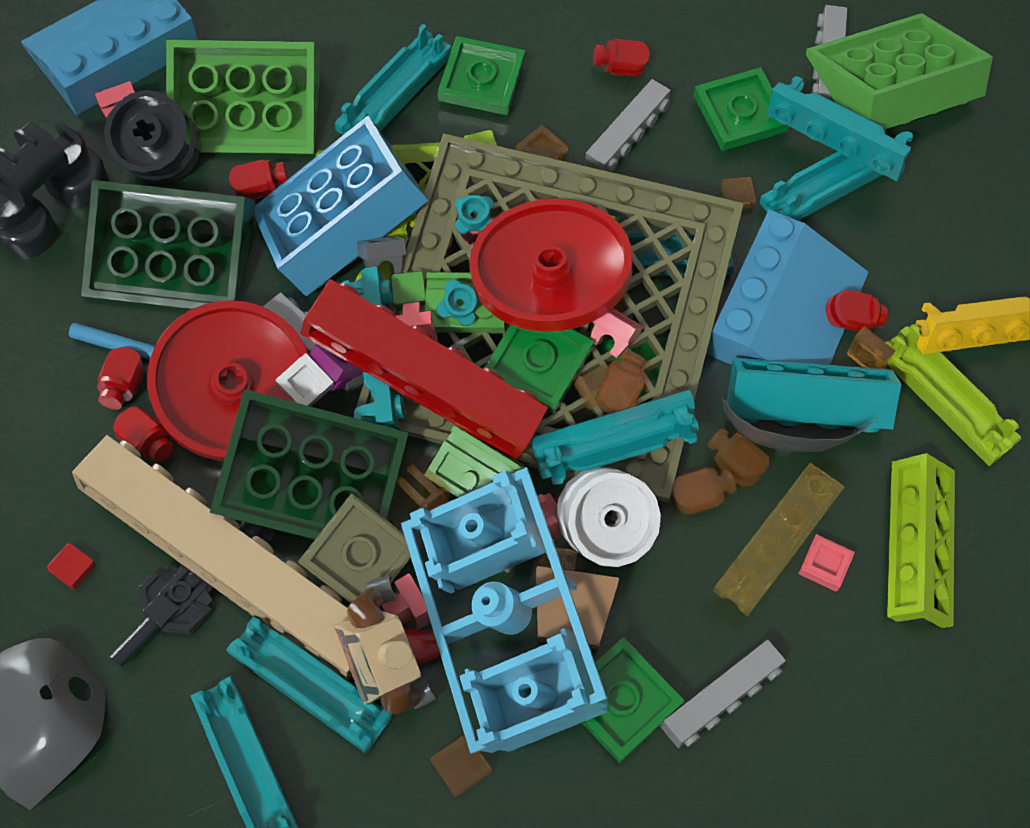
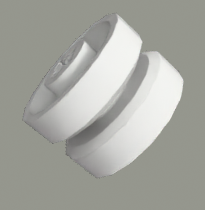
M595 467L580 472L566 484L558 498L556 518L561 535L573 549L599 565L619 567L637 561L650 550L659 534L661 513L655 495L644 482L615 468ZM612 510L611 516H605L608 511Z

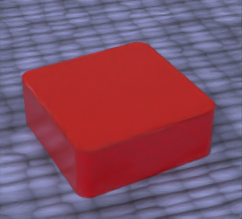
M69 543L47 566V570L69 588L75 590L96 567V564L91 558Z

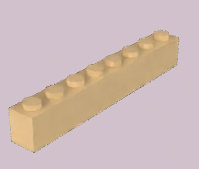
M106 435L72 471L78 489L186 568L197 574L238 606L263 621L282 636L293 641L347 681L353 676L334 629V625L348 620V608L341 604L342 599L334 590L326 585H321L320 588L306 579L308 577L307 573L298 564L290 560L284 563L273 555L274 550L258 536H254L251 539L239 530V524L234 519L211 514L210 509L206 507L207 502L199 493L191 488H187L185 491L173 483L174 479L168 471L158 464H154L152 467L140 459V453L126 441L122 440L118 443Z

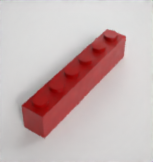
M329 279L304 318L300 331L302 336L514 460L526 449L548 409L531 392L512 387L504 382L503 377L497 372L487 368L482 369L468 361L467 356L460 350L452 347L446 348L434 341L426 330L417 326L411 327L397 319L396 315L389 308L382 305H373L360 297L358 291L347 284H338Z

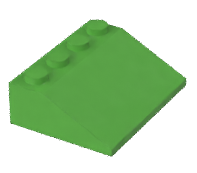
M922 13L807 48L806 50L807 58L834 101L881 125L884 129L906 124L912 120L936 114L942 110L966 104L968 101L985 96L993 56Z
M166 40V96L174 100L198 127L202 144L200 153L315 155L320 90V50L315 42Z

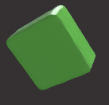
M421 271L393 274L391 276L393 302L396 308H402L403 304L420 302V306L425 305V283Z

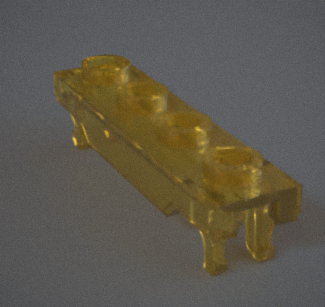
M809 463L719 580L713 591L723 599L729 598L737 604L738 610L749 616L845 486Z

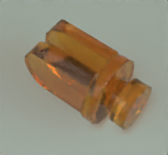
M624 351L621 361L614 360L609 365L597 390V402L605 412L612 414L634 406L646 378V375L641 371L646 363L643 357L630 351Z
M721 428L707 444L712 451L715 449L719 450L714 460L741 487L753 486L767 470L769 457L744 435L741 436L737 432L729 439L727 437L729 432Z
M413 464L406 470L430 494L426 500L402 476H399L396 480V484L420 509L424 508L430 511L450 502L447 500L450 495L449 491L445 487L438 489Z
M705 467L678 476L673 484V501L677 509L683 514L692 515L717 507L720 503L725 502L724 491H727L728 494L737 492L730 469L722 470L720 476L717 475L714 467Z

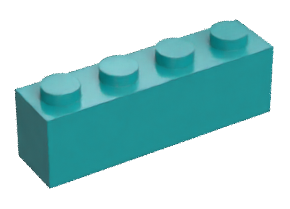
M733 357L727 404L738 417L748 423H756L762 419L775 420L777 423L785 426H797L801 422L814 423L825 429H838L840 426L860 428L876 419L863 431L878 432L880 429L893 430L901 383L894 371L888 369Z

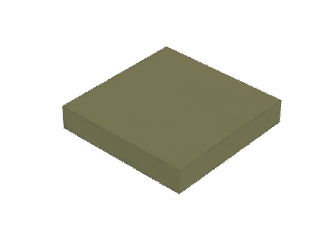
M351 493L302 555L298 563L351 603L367 589L366 583L368 581L391 575L392 582L411 555L405 535Z

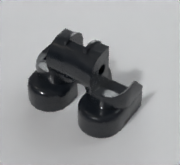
M31 120L22 129L13 131L14 137L20 146L13 155L0 148V248L16 258L39 256L48 250L55 241L57 233L55 222L44 204L33 196V193L43 184L48 193L61 203L70 207L83 208L90 206L92 180L110 182L102 159L86 146L83 137L78 132L61 121L54 125L58 132V136L55 139Z

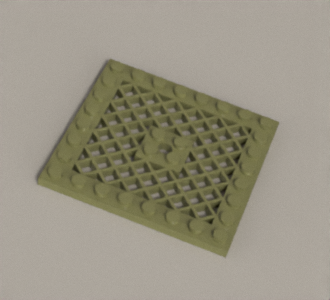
M443 133L424 192L428 201L419 208L406 249L407 255H404L401 273L418 271L423 273L425 292L427 272L452 273L450 268L465 260H468L470 263V255L474 243L468 246L461 233L455 228V222L458 220L455 202L459 198L469 195H480L489 191L495 201L494 208L491 210V217L509 210V207L524 199L527 202L536 201L535 198L580 201L597 207L611 216L626 219L619 223L625 232L638 226L646 238L631 247L632 268L636 275L631 277L627 291L643 283L651 297L637 305L633 303L627 292L621 298L622 303L627 309L622 314L630 319L633 318L635 322L644 326L641 331L642 333L639 334L636 341H633L622 354L632 370L615 379L606 364L616 359V357L611 355L610 351L600 355L594 345L590 353L593 360L582 366L574 380L583 398L568 406H565L562 401L558 407L559 411L541 420L532 438L560 430L550 426L563 419L568 426L576 425L571 415L588 405L596 418L605 416L596 401L611 392H614L622 405V408L615 412L690 390L695 400L744 203ZM497 189L513 193L502 198ZM476 212L471 214L472 218H476L478 216ZM649 225L665 229L654 234ZM687 234L695 235L693 243ZM676 235L684 248L668 256L660 242ZM454 238L461 250L448 257ZM652 247L660 261L644 269L636 256ZM689 257L683 279L675 264ZM667 270L675 284L659 292L651 277ZM680 292L675 314H673L665 300ZM394 302L389 303L388 308L395 315H403V307L396 308ZM421 305L420 312H424L425 305ZM657 305L666 320L649 328L641 313ZM505 322V333L507 332L508 328L510 327V324H508V323H506V322ZM590 323L573 329L588 338L591 337L593 329L588 331ZM670 329L664 351L656 336ZM455 332L447 333L453 342V345L449 347L463 352L470 362L472 360L465 349L484 340L492 354L473 363L482 369L485 368L497 348L490 337L494 333H473L462 340H459ZM648 342L656 357L640 365L631 350ZM661 365L656 387L654 388L645 373ZM599 368L608 384L591 393L582 377ZM638 378L647 394L630 403L621 387ZM363 385L356 408L374 403L371 390L365 387V385ZM402 394L405 417L399 418L400 430L408 432V436L443 444L451 433L454 424ZM680 437L669 440L663 448L601 467L615 468L630 474L644 482L657 500L669 503L684 441ZM530 440L526 449L516 461L524 466L538 469ZM568 471L566 476L574 478L582 471Z

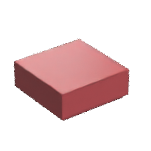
M816 534L798 574L837 592L841 587L855 551Z

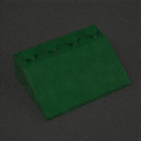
M92 180L81 296L189 309L218 301H238L252 240L256 201L242 196Z
M244 389L210 513L315 540L352 493L386 520L408 432Z

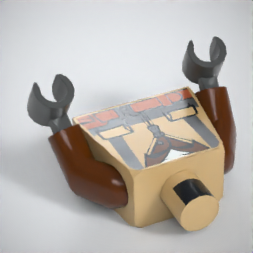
M389 575L368 581L366 583L367 589L350 603L347 609L348 620L334 625V629L363 704H369L381 698V704L386 712L399 714L411 708L418 709L438 699V695L434 694L428 682L430 677L428 675L421 677L419 667L398 616L379 609L382 604L398 600L397 592L393 593L392 577Z

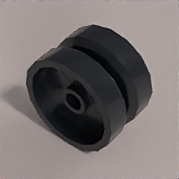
M143 90L130 93L118 101L107 116L104 129L107 149L116 162L146 183L164 185L177 182L190 173L199 159L202 144L198 127L174 100L161 92Z

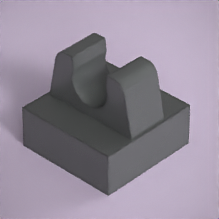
M394 235L357 241L358 255L363 259L366 268L377 266L379 269L380 263L388 261L392 274L401 273L403 255H407L405 239Z

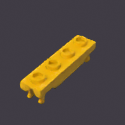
M1017 297L961 304L957 306L955 311L943 313L931 303H924L922 311L927 312V320L916 321V325L922 332L917 341V347L923 354L1030 340V298Z

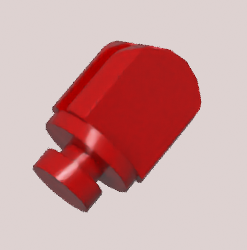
M608 40L606 49H604V45H595L593 65L601 67L604 63L605 73H611V75L640 77L645 70L650 52L646 44L641 41Z
M264 159L235 166L229 174V182L235 194L252 200L267 197L279 187L278 182L282 185L289 179L284 162L276 163V168H274L270 160Z
M848 289L830 297L825 308L827 319L832 326L863 332V330L869 331L874 327H882L888 317L887 307L879 304L877 298L868 293Z
M120 347L112 349L107 355L97 378V389L100 392L98 401L104 407L114 410L120 409L125 401H129L136 394L144 375V368L141 357L135 350Z
M138 407L128 408L120 413L115 420L113 428L117 438L120 441L123 440L131 444L140 453L141 458L145 460L153 459L155 462L161 463L172 454L174 445L169 441V434L164 430L160 422L144 409Z

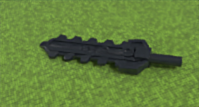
M235 520L240 526L239 530L251 539L254 536H258L265 541L271 542L278 534V530ZM169 565L165 570L160 566L138 587L142 612L145 616L144 621L109 657L122 668L158 630L163 634L167 632L192 635L213 611L209 607L213 603L209 594L214 587L184 565H181L179 568Z

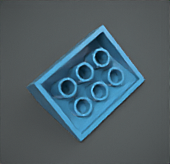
M97 0L22 40L21 43L73 112L78 115L98 104L95 93L128 81L134 84L166 66V40H198L191 16L177 0Z
M367 116L255 205L254 216L278 270L305 296H308L315 289L325 285L329 278L339 270L353 263L358 258L357 241L386 237L390 230L407 217L414 215L428 200L373 120Z
M768 210L712 330L706 355L731 365L733 357L830 365L845 329L832 326L829 323L825 311L826 303L830 297L846 289L861 292L869 272L805 223Z

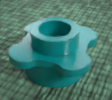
M478 195L459 198L455 202V208L458 211V220L455 222L456 230L461 234H466L469 231L481 232L492 221L491 210L494 208L493 200L487 196L481 197ZM476 212L478 216L476 218H472L471 214Z
M450 280L445 285L446 293L443 301L437 304V313L442 318L452 317L459 320L461 325L469 326L475 321L474 311L481 302L476 296L474 288L466 284H460L458 280ZM461 299L463 300L464 304L462 306H458L456 304V301Z

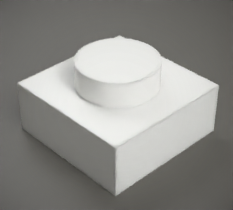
M306 353L275 380L277 386L293 402L310 407L334 386V382Z

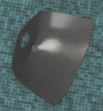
M722 398L724 414L737 432L755 444L782 452H820L848 442L876 420L874 419L854 430H847L841 427L838 429H825L814 423L801 422L799 425L787 429L778 426L774 420L760 419L759 422L748 423L738 417Z
M37 638L25 641L0 652V788L8 797L29 810L34 808L87 756L101 735L105 715L106 696L105 689L100 680L62 642L50 638ZM79 677L86 681L91 689V698L88 701L79 700L71 693L69 688L70 678ZM43 686H49L53 696L52 699L45 700L41 697L40 689Z

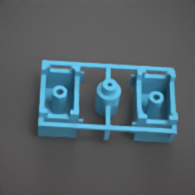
M527 467L512 474L505 470L492 476V483L430 511L424 508L410 513V520L401 523L471 754L478 751L493 753L503 750L510 752L608 712V698L571 594L572 591L577 590L575 581L564 574ZM413 529L422 535L429 561L425 562L429 577L437 580L439 588L446 592L454 593V588L457 590L463 589L546 552L555 578L522 593L500 582L485 583L478 588L473 596V614L442 627ZM562 596L574 632L563 628L560 634L546 639L547 644L481 672L468 668L465 670V674L459 676L463 690L471 695L481 727L476 730L479 739L477 741L447 643H453L488 627L508 635L517 634L523 631L529 624L532 608Z

